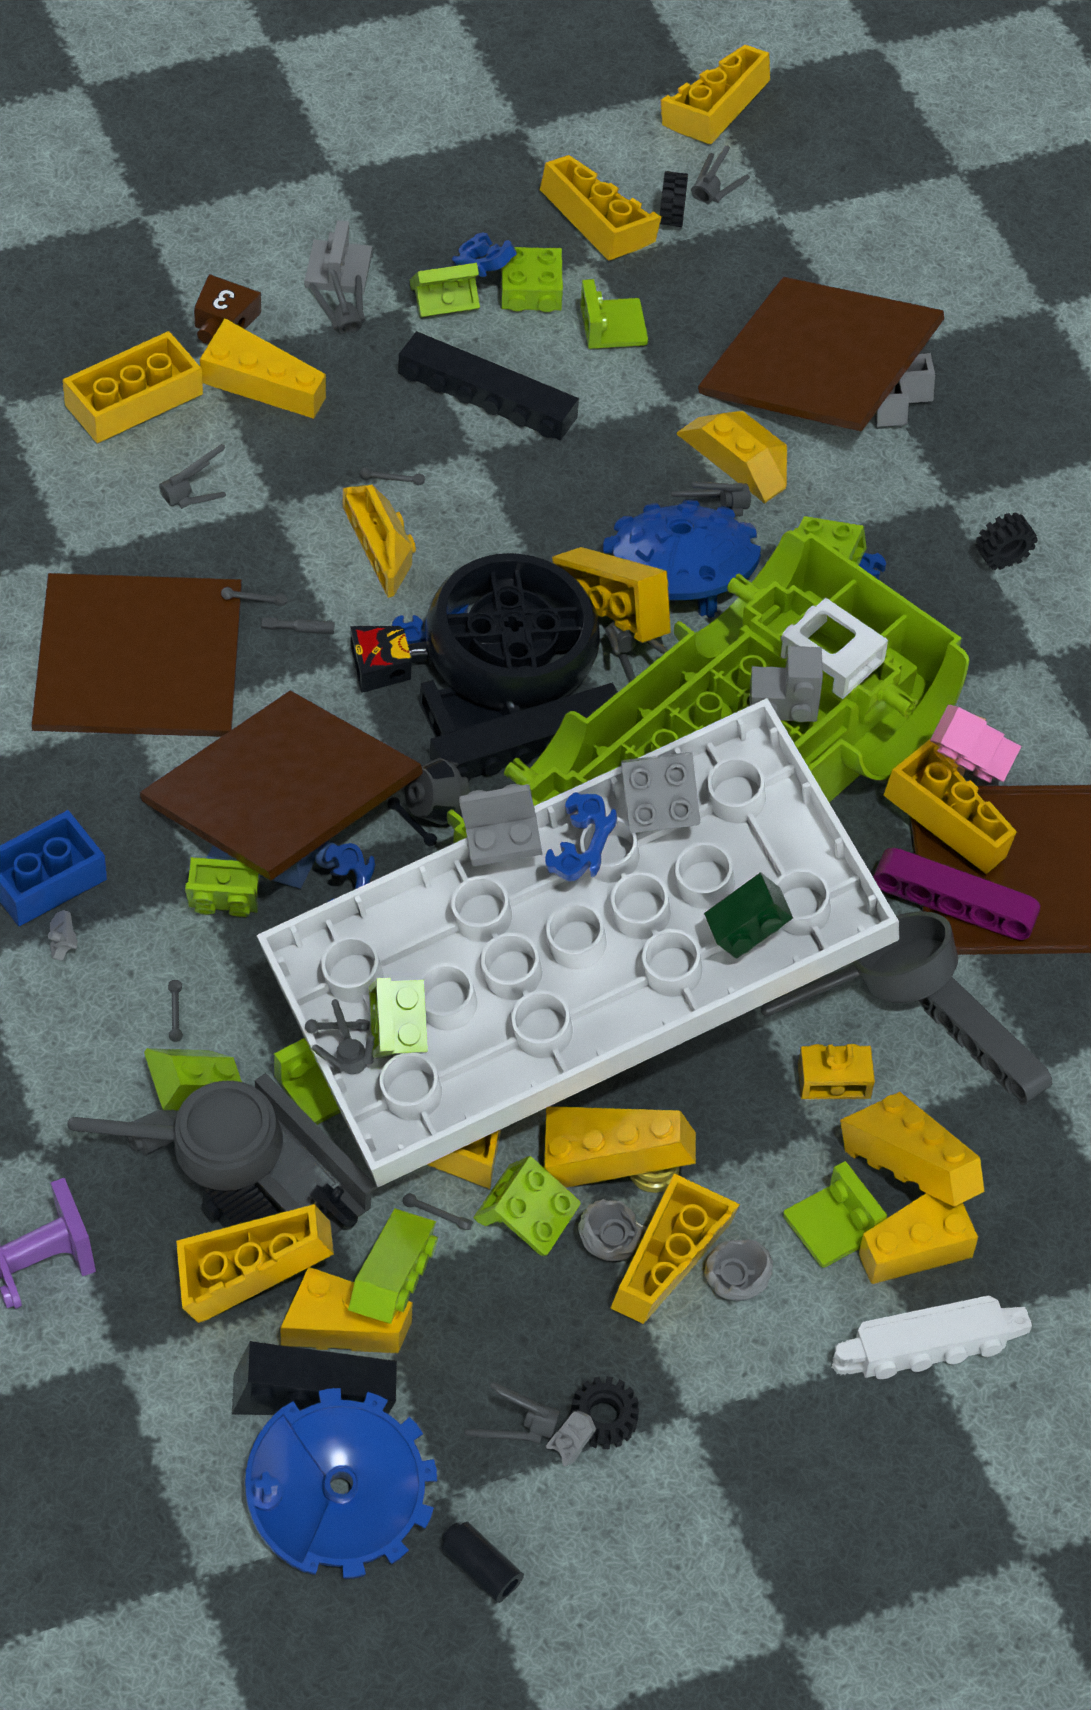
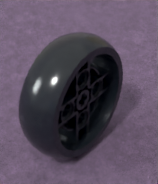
M503 553L484 556L454 571L433 596L425 622L428 652L435 668L444 681L468 700L496 710H502L505 701L518 705L521 711L568 696L589 674L600 645L598 616L591 598L582 585L568 572L554 563L525 554ZM474 603L469 613L456 614L466 605ZM570 650L563 657L548 664L556 651Z

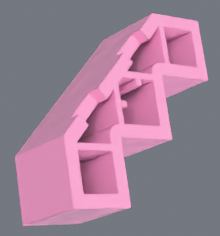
M948 704L930 741L939 746V753L956 760L955 763L969 771H974L973 775L987 783H991L992 779L1004 782L1022 746L1005 738V734L986 725L987 721L960 707Z

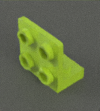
M594 279L582 280L580 308L588 349L644 346L648 344V336L639 298L603 300L602 292L596 291Z
M305 1038L274 1053V1077L286 1094L317 1125L341 1113Z
M528 1156L508 1165L473 1218L484 1226L495 1222H504L535 1252L545 1256L548 1255L581 1202L533 1157Z
M844 1161L833 1168L830 1186L785 1209L783 1217L818 1264L825 1268L859 1250L863 1233L887 1218V1214L848 1163Z

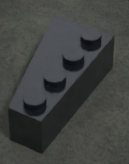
M250 1341L234 1372L232 1415H274L282 1407L293 1401L299 1411L311 1405L321 1403L318 1391L341 1388V1400L364 1403L367 1392L379 1395L388 1400L383 1411L389 1414L396 1402L397 1361Z

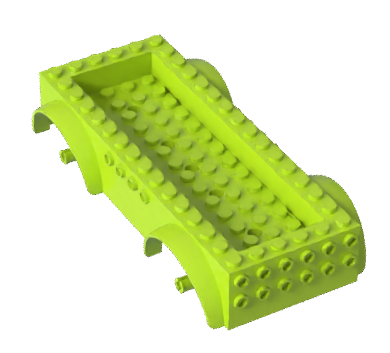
M789 530L783 534L775 551L752 583L740 573L730 580L727 591L733 593L738 598L720 616L697 632L692 631L681 621L675 623L674 635L679 641L588 718L575 711L568 712L555 736L531 768L521 762L519 758H515L513 763L510 762L506 766L504 775L516 784L530 785L533 804L536 806L622 766V760L639 758L749 707L752 666L786 668L787 657L785 659L781 657V637L783 632L791 624H797L811 606L816 607L827 598L888 640L885 661L843 699L832 692L834 678L822 670L823 679L817 722L781 720L828 802H830L860 775L874 780L889 779L892 769L931 739L948 704L955 706L967 675L969 657L965 650L960 647L962 638L811 532L803 537L795 531ZM827 615V622L808 639L828 653L836 654L855 637V634ZM451 809L447 812V821L454 829V844L467 838L463 818Z

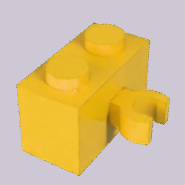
M821 1044L801 1046L798 1059L801 1099H871L875 1083L871 1046H859L856 1044H847L845 1046H833V1044L828 1046Z

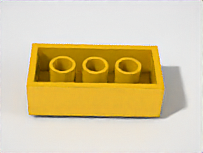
M167 331L64 378V403L96 443H100L203 395L202 368L170 331Z

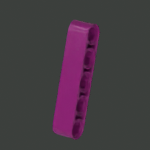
M888 848L883 852L873 876L880 890L1013 939L1024 940L1029 938L1040 912L1039 902L1029 895L898 848Z

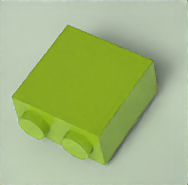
M514 247L517 254L501 268V309H510L512 311H561L563 295L562 248Z
M804 516L799 527L793 530L803 537L811 532L858 566L867 549L863 525Z

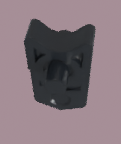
M328 1183L323 1187L316 1185L310 1192V1196L321 1205L318 1209L324 1215L330 1211L344 1225L353 1227L358 1221V1216L341 1200L344 1190L339 1186L333 1189Z

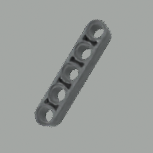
M953 977L937 992L918 1000L925 1007L923 1010L938 1025L943 1024L949 1030L946 1033L962 1048L965 1046L972 1053L970 1056L985 1071L989 1069L996 1076L994 1079L1009 1094L1013 1093L1021 1100L1018 1102L1019 1104H1027L1052 1085V1077L1048 1069Z

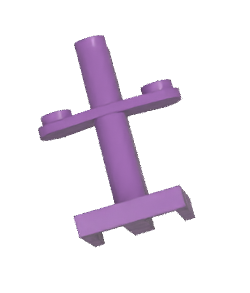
M65 1178L50 1182L58 1219L0 1246V1278L3 1277L5 1286L0 1287V1292L6 1308L14 1306L17 1309L22 1306L11 1273L59 1253H70L74 1256L82 1276L96 1272L89 1236Z

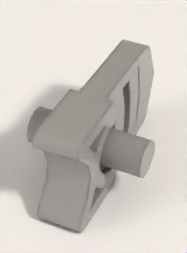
M65 910L55 914L50 922V932L48 934V939L51 940V957L60 961L64 959L69 949H76L78 943L76 934L73 932L71 913Z
M581 1411L573 1412L547 1443V1449H555L560 1453L563 1466H568L577 1459L583 1447L594 1434L596 1427L591 1416Z

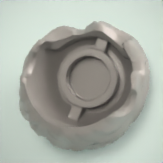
M602 1199L589 1204L586 1210L583 1211L578 1224L579 1235L584 1247L592 1255L606 1261H619L633 1257L643 1238V1229L640 1225L636 1224L634 1212L621 1201Z
M751 1239L725 1241L716 1246L707 1257L704 1277L714 1287L717 1295L734 1301L747 1300L757 1296L767 1287L772 1276L773 1260L769 1250L757 1241Z

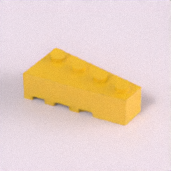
M743 45L720 60L717 68L707 69L699 74L700 79L693 84L685 83L678 88L679 93L673 97L667 95L662 98V125L677 133L712 144L770 81L769 52Z
M583 547L552 556L553 563L573 576L586 590L597 615L610 617L615 621L616 627L622 631L630 630L635 633L634 638L641 643L671 633L666 570Z
M929 739L892 769L883 796L987 874L1007 857L1017 831L990 801L985 802L978 795L979 788L971 780L966 781L957 771L958 765L955 761L939 753V746Z
M901 1092L889 1095L885 1099L840 1120L845 1152L853 1158L858 1156L866 1158L867 1164L878 1170L881 1167L894 1172V1178L904 1183L906 1181L918 1183L919 1190L954 1207L985 1192L980 1157Z
M674 1173L610 1308L644 1324L729 1227L740 1204Z

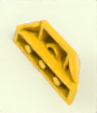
M744 411L698 417L677 432L679 437L735 481L743 484L746 483L750 492L763 503L768 502L786 489L787 445Z
M373 485L343 488V509L387 597H393L412 566V553L416 552L414 539L411 534H406L400 512L395 513L390 501Z

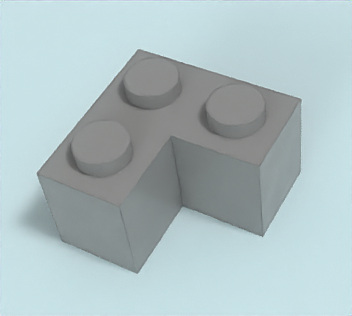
M931 353L918 354L876 411L877 427L908 424L909 403L933 401L935 371Z
M788 646L786 668L752 666L750 706L768 698L780 720L817 722L823 679L822 647Z

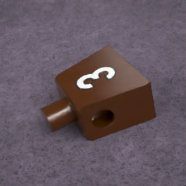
M209 274L194 308L195 327L199 329L197 332L198 338L203 343L209 344L224 319L246 329L261 314V292Z

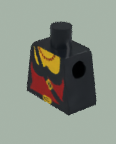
M350 626V646L361 693L411 680L412 663L428 661L426 642L407 644L405 631L401 626Z

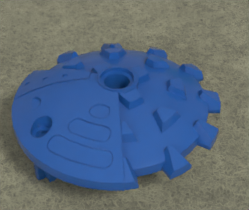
M684 500L682 504L660 507L658 503L646 505L643 509L644 513L634 518L631 516L621 517L614 526V530L618 531L615 536L605 538L603 542V553H613L615 557L666 570L669 600L698 599L699 615H707L708 618L714 617V613L717 612V595L727 591L730 580L739 573L745 579L749 578L757 568L761 558V546L750 542V539L757 538L756 529L751 523H739L734 519L735 513L730 508L721 506L715 510L701 507L697 500Z
M341 1388L325 1389L318 1391L321 1403L311 1405L299 1411L293 1401L275 1413L260 1431L253 1444L247 1463L245 1477L246 1500L257 1532L267 1546L284 1562L312 1575H316L319 1564L343 1567V1578L355 1579L366 1575L364 1568L366 1563L385 1555L390 1564H394L406 1555L409 1549L402 1543V1540L408 1535L414 1524L426 1529L434 1507L423 1504L425 1482H437V1469L434 1459L422 1461L414 1440L422 1436L423 1433L411 1417H408L400 1424L383 1411L388 1402L387 1399L367 1392L364 1403L341 1400ZM343 1478L350 1483L351 1490L345 1494H338L331 1488L330 1483L335 1479Z

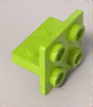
M191 857L189 880L185 885L189 907L195 908V912L200 914H214L215 909L229 910V914L232 916L248 917L250 912H258L257 895L260 874L239 861Z

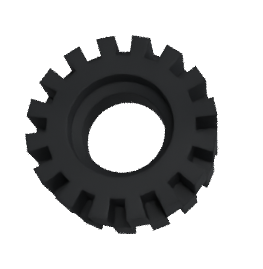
M665 171L660 208V225L682 227L688 182L687 173Z
M1016 512L1012 516L1010 513L1004 514L1003 519L1000 516L995 518V523L989 522L986 525L988 529H982L979 532L981 536L976 538V549L992 570L997 568L1001 570L1005 566H1013L1015 562L1017 564L1023 562L1021 558H1027L1030 555L1029 550H1034L1036 547L1034 543L1038 541L1036 533L1025 517Z
M600 1376L593 1378V1385L587 1380L582 1384V1390L578 1388L574 1394L571 1414L575 1411H581L591 1416L590 1410L599 1403H609L619 1412L618 1419L612 1423H600L592 1418L596 1430L589 1439L591 1441L590 1447L597 1448V1444L600 1443L603 1444V1449H610V1444L614 1443L617 1448L622 1445L623 1439L628 1441L632 1437V1432H635L639 1415L638 1398H633L634 1390L631 1387L624 1390L625 1382L620 1379L617 1385L612 1384L613 1377L606 1376V1383H601Z

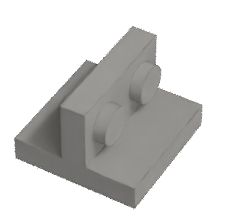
M337 220L335 232L329 233L328 241L313 240L305 277V288H309V285L313 283L319 290L335 291L330 274L332 270H335L342 290L345 293L356 294L355 278L357 275H360L362 295H364L373 246L350 244L349 222Z

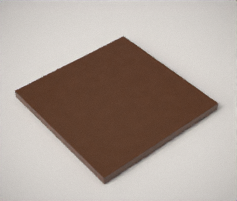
M783 277L698 385L699 393L717 399L862 432L942 323L944 311Z
M48 573L32 716V731L222 737L231 731L241 598L232 597L226 600L222 597L221 591L225 587H230L233 591L241 592L242 579Z
M290 690L140 792L142 802L271 881L423 774L421 764Z
M1091 785L977 786L979 788L978 795L985 802L990 801L1017 831L1007 857L987 874L909 816L915 855L1035 898L1040 904V912L1029 938L1024 940L1013 939L921 905L922 911L937 913L949 921L958 955L1091 953Z

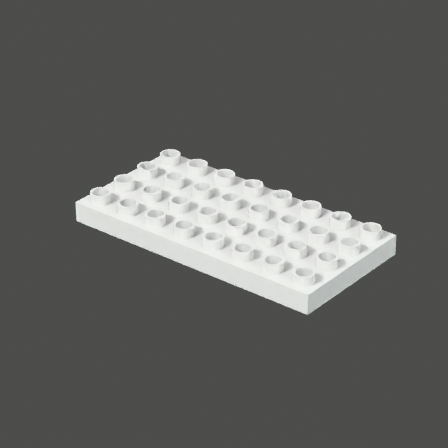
M768 698L639 757L644 758L686 752L693 753L700 813V824L697 826L631 833L629 830L622 766L534 806L543 855L472 867L468 839L465 838L257 935L263 953L377 1187L387 1184L899 940V920ZM575 792L581 795L597 794L604 801L606 817L612 809H615L617 813V824L607 837L601 853V866L597 875L592 878L588 868L577 880L566 881L556 873H549L545 862V856L549 849L553 850L555 856H559L562 853L560 843L568 842L575 845L578 854H582L589 848L595 832V824L593 823L589 824L586 829H580L572 825L570 816L577 815L578 811H574L571 814L566 813L565 803L567 799ZM761 872L781 888L793 919L736 959L716 944L704 913ZM376 978H391V981L424 979L427 1053H402L390 1055L387 1058H374V1062L367 1064V1067L362 1072L348 1074L344 1071L336 1073L331 1064L312 1050V1046L317 1044L337 1059V1047L343 1041L340 1029L317 1030L315 1033H308L305 1030V1023L310 1019L317 1022H337L331 1004L333 999L338 1000L346 1022L356 1021L357 1019L370 1021L369 986ZM371 1023L369 1030L348 1029L351 1038L360 1041L364 1048L368 1036L371 1035Z

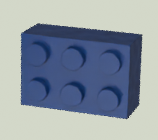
M69 810L0 845V903L18 927L107 880L105 855Z

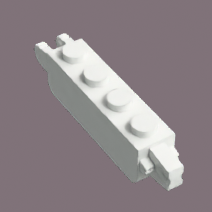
M991 1296L862 1322L855 1339L846 1340V1342L842 1341V1343H838L835 1346L831 1368L840 1375L863 1372L865 1378L876 1376L877 1379H887L894 1376L897 1371L911 1368L914 1372H920L938 1362L946 1361L948 1364H957L964 1361L968 1356L976 1354L990 1357L1000 1353L1006 1347L1008 1340L1030 1333L1032 1324L1025 1307L1001 1308L999 1301Z

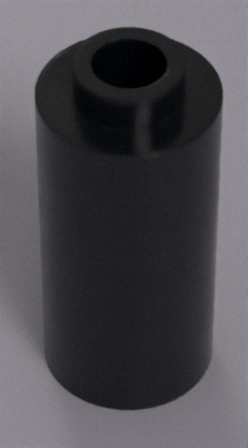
M464 1522L461 1525L454 1523L444 1533L442 1537L444 1541L442 1551L497 1603L502 1602L520 1585L524 1574L469 1522Z

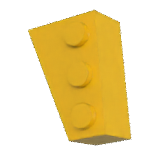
M926 1193L863 1233L859 1256L871 1284L973 1258L978 1235L963 1203L954 1207Z
M309 1267L280 1327L281 1345L316 1347L317 1350L339 1348L361 1352L399 1353L412 1323L413 1302L408 1301L404 1312L397 1311L391 1324L349 1311L348 1308L355 1282Z

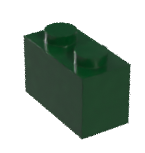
M761 872L704 913L716 944L736 959L793 919L781 888Z

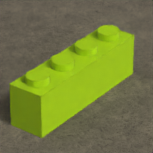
M394 1208L355 1279L348 1308L349 1311L389 1324L392 1323L397 1311H405L410 1293H414L419 1276H423L429 1257L432 1258L438 1242V1237L433 1235L436 1221Z

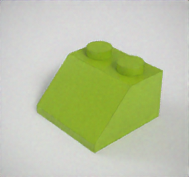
M147 1048L144 1051L163 1110L179 1111L183 1102L194 1091L207 1084L218 1081L242 1082L234 1057L210 1050Z

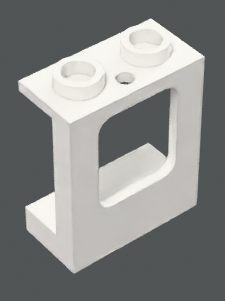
M825 598L816 607L811 606L797 624H791L783 632L781 637V657L784 659L787 657L788 646L820 647L808 638L827 622L828 615L855 634V637L836 654H830L822 649V670L834 678L832 692L843 699L885 661L888 640Z

